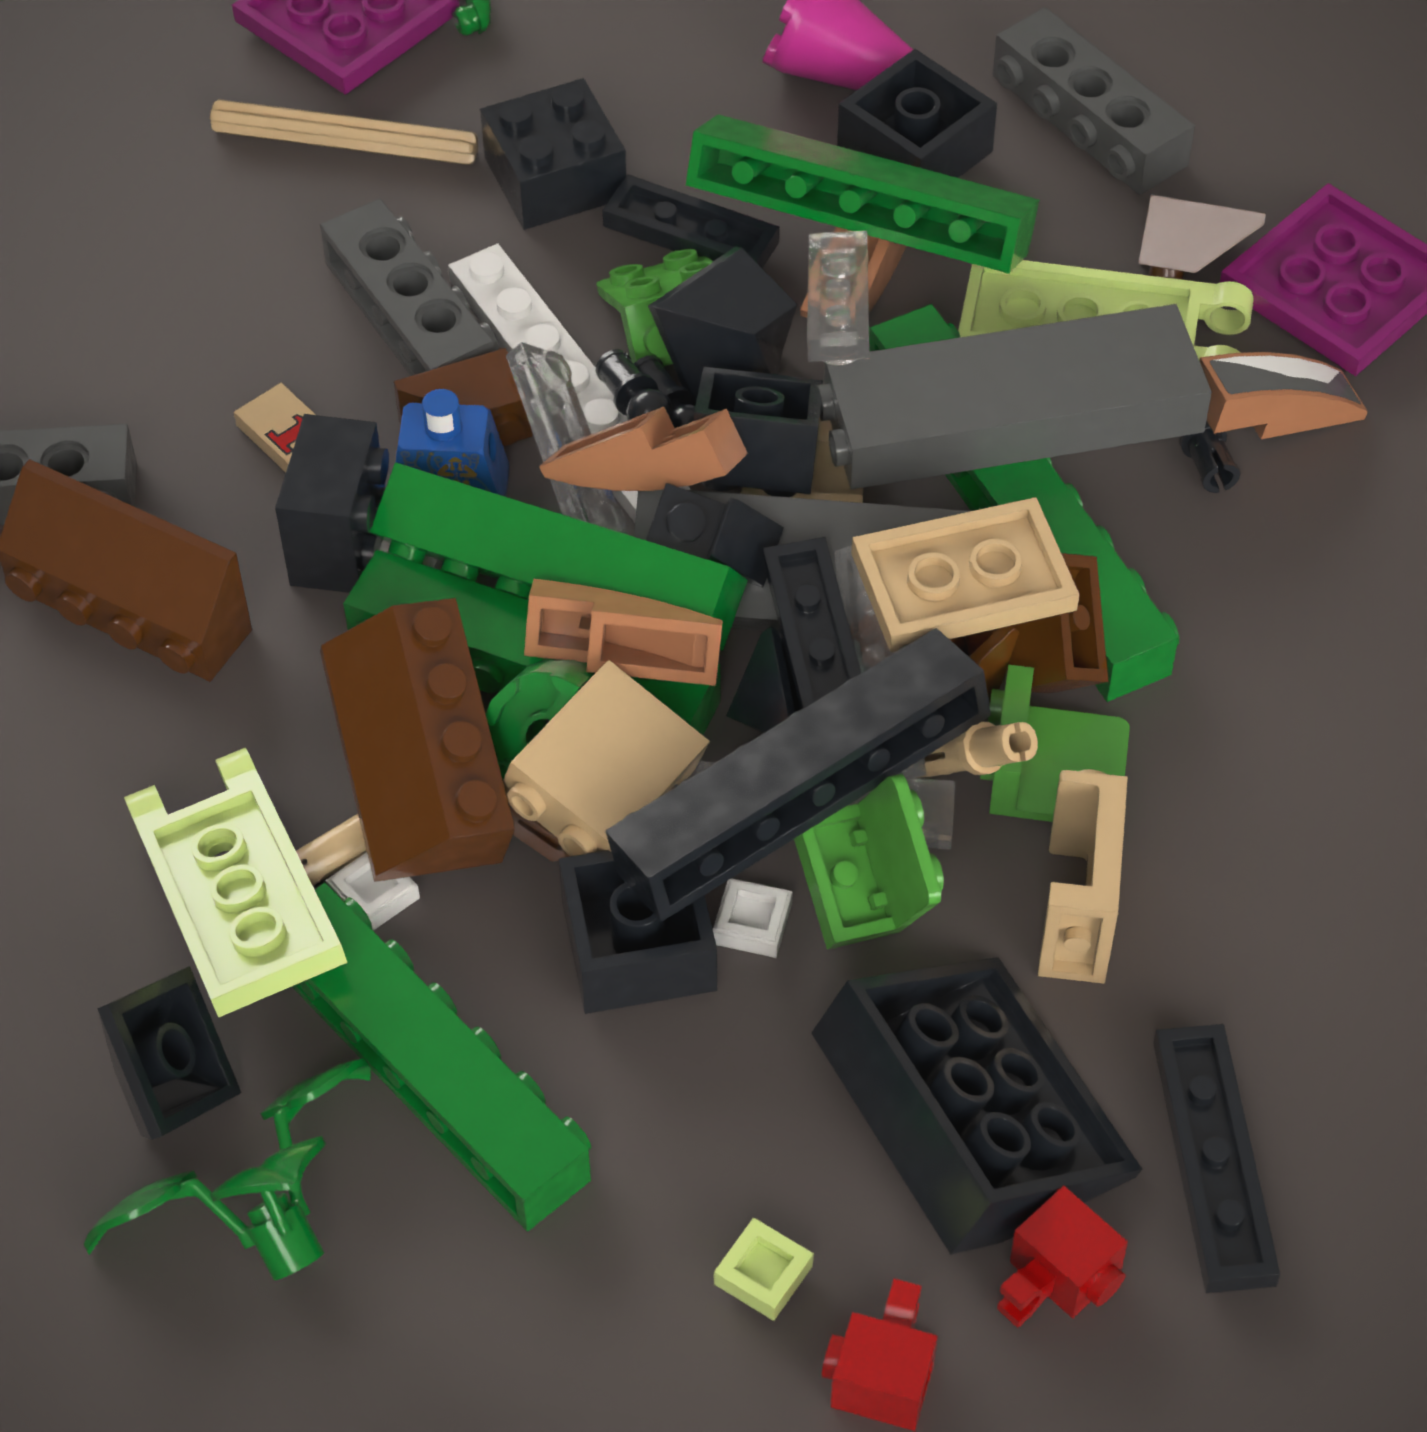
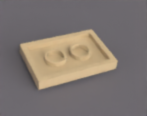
M1036 497L852 537L851 554L890 653L898 651L901 647L912 643L935 628L941 631L948 639L1077 611L1080 594Z

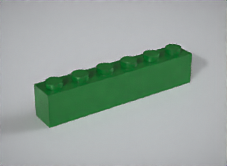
M719 114L693 131L685 186L1008 274L1029 253L1039 205V199Z
M396 462L370 533L390 543L387 553L423 564L425 556L443 561L441 571L474 582L477 581L479 573L498 579L495 589L529 600L533 580L541 579L645 597L723 620L720 651L722 652L748 582L746 578L729 566Z
M378 549L343 603L347 629L349 630L393 605L456 598L478 687L483 692L499 693L529 665L546 659L524 656L529 600ZM718 664L716 686L631 677L702 735H704L721 702L720 664Z
M323 883L315 889V892L341 943L347 963L291 987L360 1059H366L370 1069L528 1232L591 1181L589 1159L591 1143L587 1135L572 1118L564 1116L560 1120L545 1105L546 1099L543 1092L526 1072L519 1071L515 1074L501 1060V1053L496 1043L485 1030L479 1026L470 1029L457 1016L454 1002L440 985L432 982L427 986L414 973V965L405 950L392 939L385 943L372 930V924L368 915L353 898L348 897L342 900L326 883Z

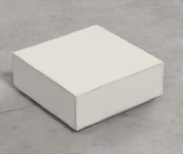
M367 852L326 879V884L342 900L351 897L363 908L371 921L373 931L420 898L418 885L410 877L374 882Z
M733 878L729 879L713 927L716 945L777 958L792 906L793 891Z

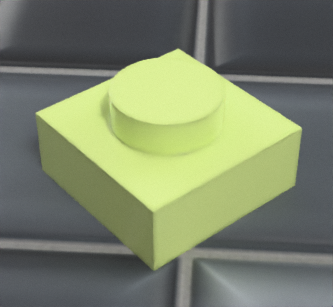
M753 1217L714 1271V1285L774 1321L813 1267L814 1253Z

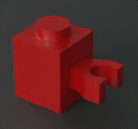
M1063 1185L1015 1230L1010 1263L1018 1271L1000 1286V1293L1005 1297L998 1303L997 1310L1019 1328L1031 1317L1047 1297L1072 1319L1090 1302L1097 1307L1103 1305L1114 1295L1125 1279L1126 1274L1122 1271L1128 1241Z
M894 1278L882 1320L852 1312L845 1337L832 1334L821 1373L822 1378L832 1380L831 1408L916 1431L934 1367L938 1335L914 1329L920 1307L918 1301L922 1290L921 1285Z

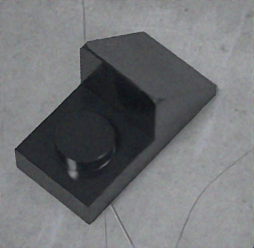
M666 483L646 541L729 566L748 580L747 583L763 588L767 578L763 563V548L778 545L784 527L738 499L730 497L728 502L724 504Z

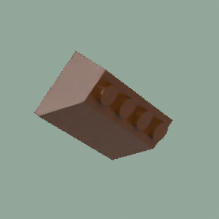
M31 459L23 465L0 536V562L7 587L16 596L25 601L33 602L36 600L58 610L63 617L76 625L88 624L109 634L115 642L127 649L139 648L160 658L165 665L178 673L185 674L190 672L211 682L252 631L236 552Z
M456 598L393 605L322 644L320 654L374 882L502 863L515 831V826Z

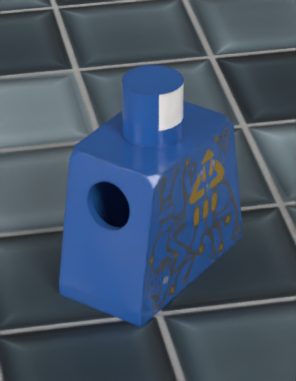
M447 389L433 390L424 396L422 403H409L403 407L396 463L505 497L507 496L510 466L490 409L480 405H459L457 395Z

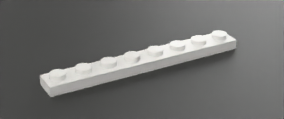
M498 243L448 265L450 282L453 286H458L461 289L469 307L479 320L486 322L490 326L498 345L502 349H507L515 367L573 442L628 421L627 416L621 414L616 409L613 402L614 395L604 382L600 381L597 377L595 366ZM689 486L679 487L685 490H691ZM610 490L635 523L638 491Z

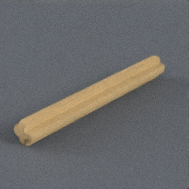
M221 99L214 102L210 114L211 127L217 133L464 165L473 164L478 153V138L471 131Z

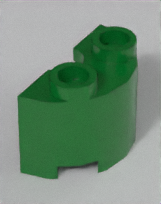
M546 658L529 665L491 699L486 711V718L502 780L505 778L511 761L547 725L546 719L551 720L595 674L586 672L587 663L576 660Z

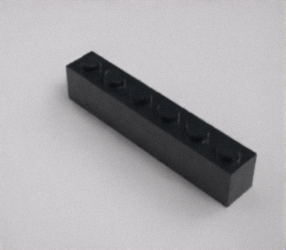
M937 628L931 630L912 643L901 647L897 652L860 675L849 679L842 686L811 705L795 712L788 719L749 743L741 745L734 752L700 773L684 780L677 787L638 811L628 814L620 822L605 830L618 875L661 922L875 789L888 776L899 774L963 734L971 726L990 717L991 712L984 670Z

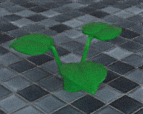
M366 1059L348 1061L324 1073L301 1081L280 1095L260 1113L263 1121L274 1116L280 1151L265 1159L260 1167H251L236 1174L213 1192L199 1179H196L198 1176L195 1170L176 1174L144 1186L123 1199L93 1226L84 1241L87 1253L91 1254L108 1229L148 1213L168 1200L197 1197L238 1236L244 1249L256 1246L273 1281L287 1277L319 1259L325 1252L306 1218L311 1211L303 1198L300 1183L307 1165L322 1150L326 1142L323 1136L293 1145L289 1124L305 1103L318 1098L341 1081L351 1079L370 1081L371 1069ZM274 1191H288L290 1201L285 1192L276 1195ZM260 1192L264 1202L247 1212L252 1225L247 1226L220 1199Z

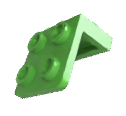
M693 249L678 250L663 257L664 263L643 268L640 264H629L617 267L609 272L610 278L596 283L599 296L621 313L629 355L633 363L644 356L655 355L661 360L663 366L673 364L648 305L713 262L706 256H697V251Z
M1008 665L1005 690L992 689L990 701L991 716L988 717V722L995 726L1017 722L1030 724L1035 730L1038 748L1035 756L1027 761L1002 765L998 771L980 776L982 780L993 781L989 814L1052 822L1061 771L1092 769L1102 771L1108 775L1125 776L1130 726L1121 717L1029 706L1034 668Z
M903 774L888 776L858 804L844 807L794 839L827 950L900 933L941 901V892L944 886L943 871L939 860L934 854L929 853L922 830L924 812L918 794L909 788L907 779Z

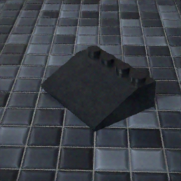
M999 957L847 980L811 1032L950 1255L1003 1243L1013 1238L1015 1230L1063 1185L1085 1203L1136 1178L1143 1170Z

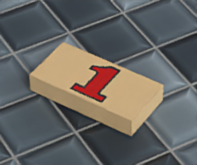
M279 383L234 411L236 426L284 472L287 471L304 414L316 415L282 383Z

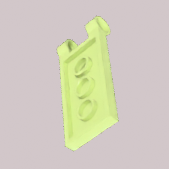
M1022 260L1010 274L972 264L958 332L961 337L1177 304L1194 346L1198 319L1205 320L1206 325L1211 330L1220 334L1234 335L1245 331L1251 322L1254 298L1252 292L1246 286L1237 282L1213 284ZM1221 307H1233L1236 310H1227ZM1225 345L1210 347L1194 346L1199 360L1200 357L1240 353L1237 349Z
M246 747L215 760L227 791L179 811L167 814L155 785L124 797L218 1018L347 963L341 943ZM229 851L228 853L222 856L215 857L217 854L221 852Z

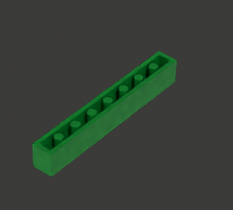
M930 304L870 327L869 352L960 338L961 336L957 328L950 322L946 323L935 307ZM1050 457L945 474L970 511L1036 497L1061 553L1097 556L1108 682L1096 684L1095 686L1106 702L1172 675L1176 649L1179 645V633L1173 619L1166 612L1160 613L1147 595L1144 582L1139 573L1133 568L1128 569L1115 552L1112 539L1107 530L1101 525H1095L1083 509L1077 490L1072 484L1064 483L1052 467Z

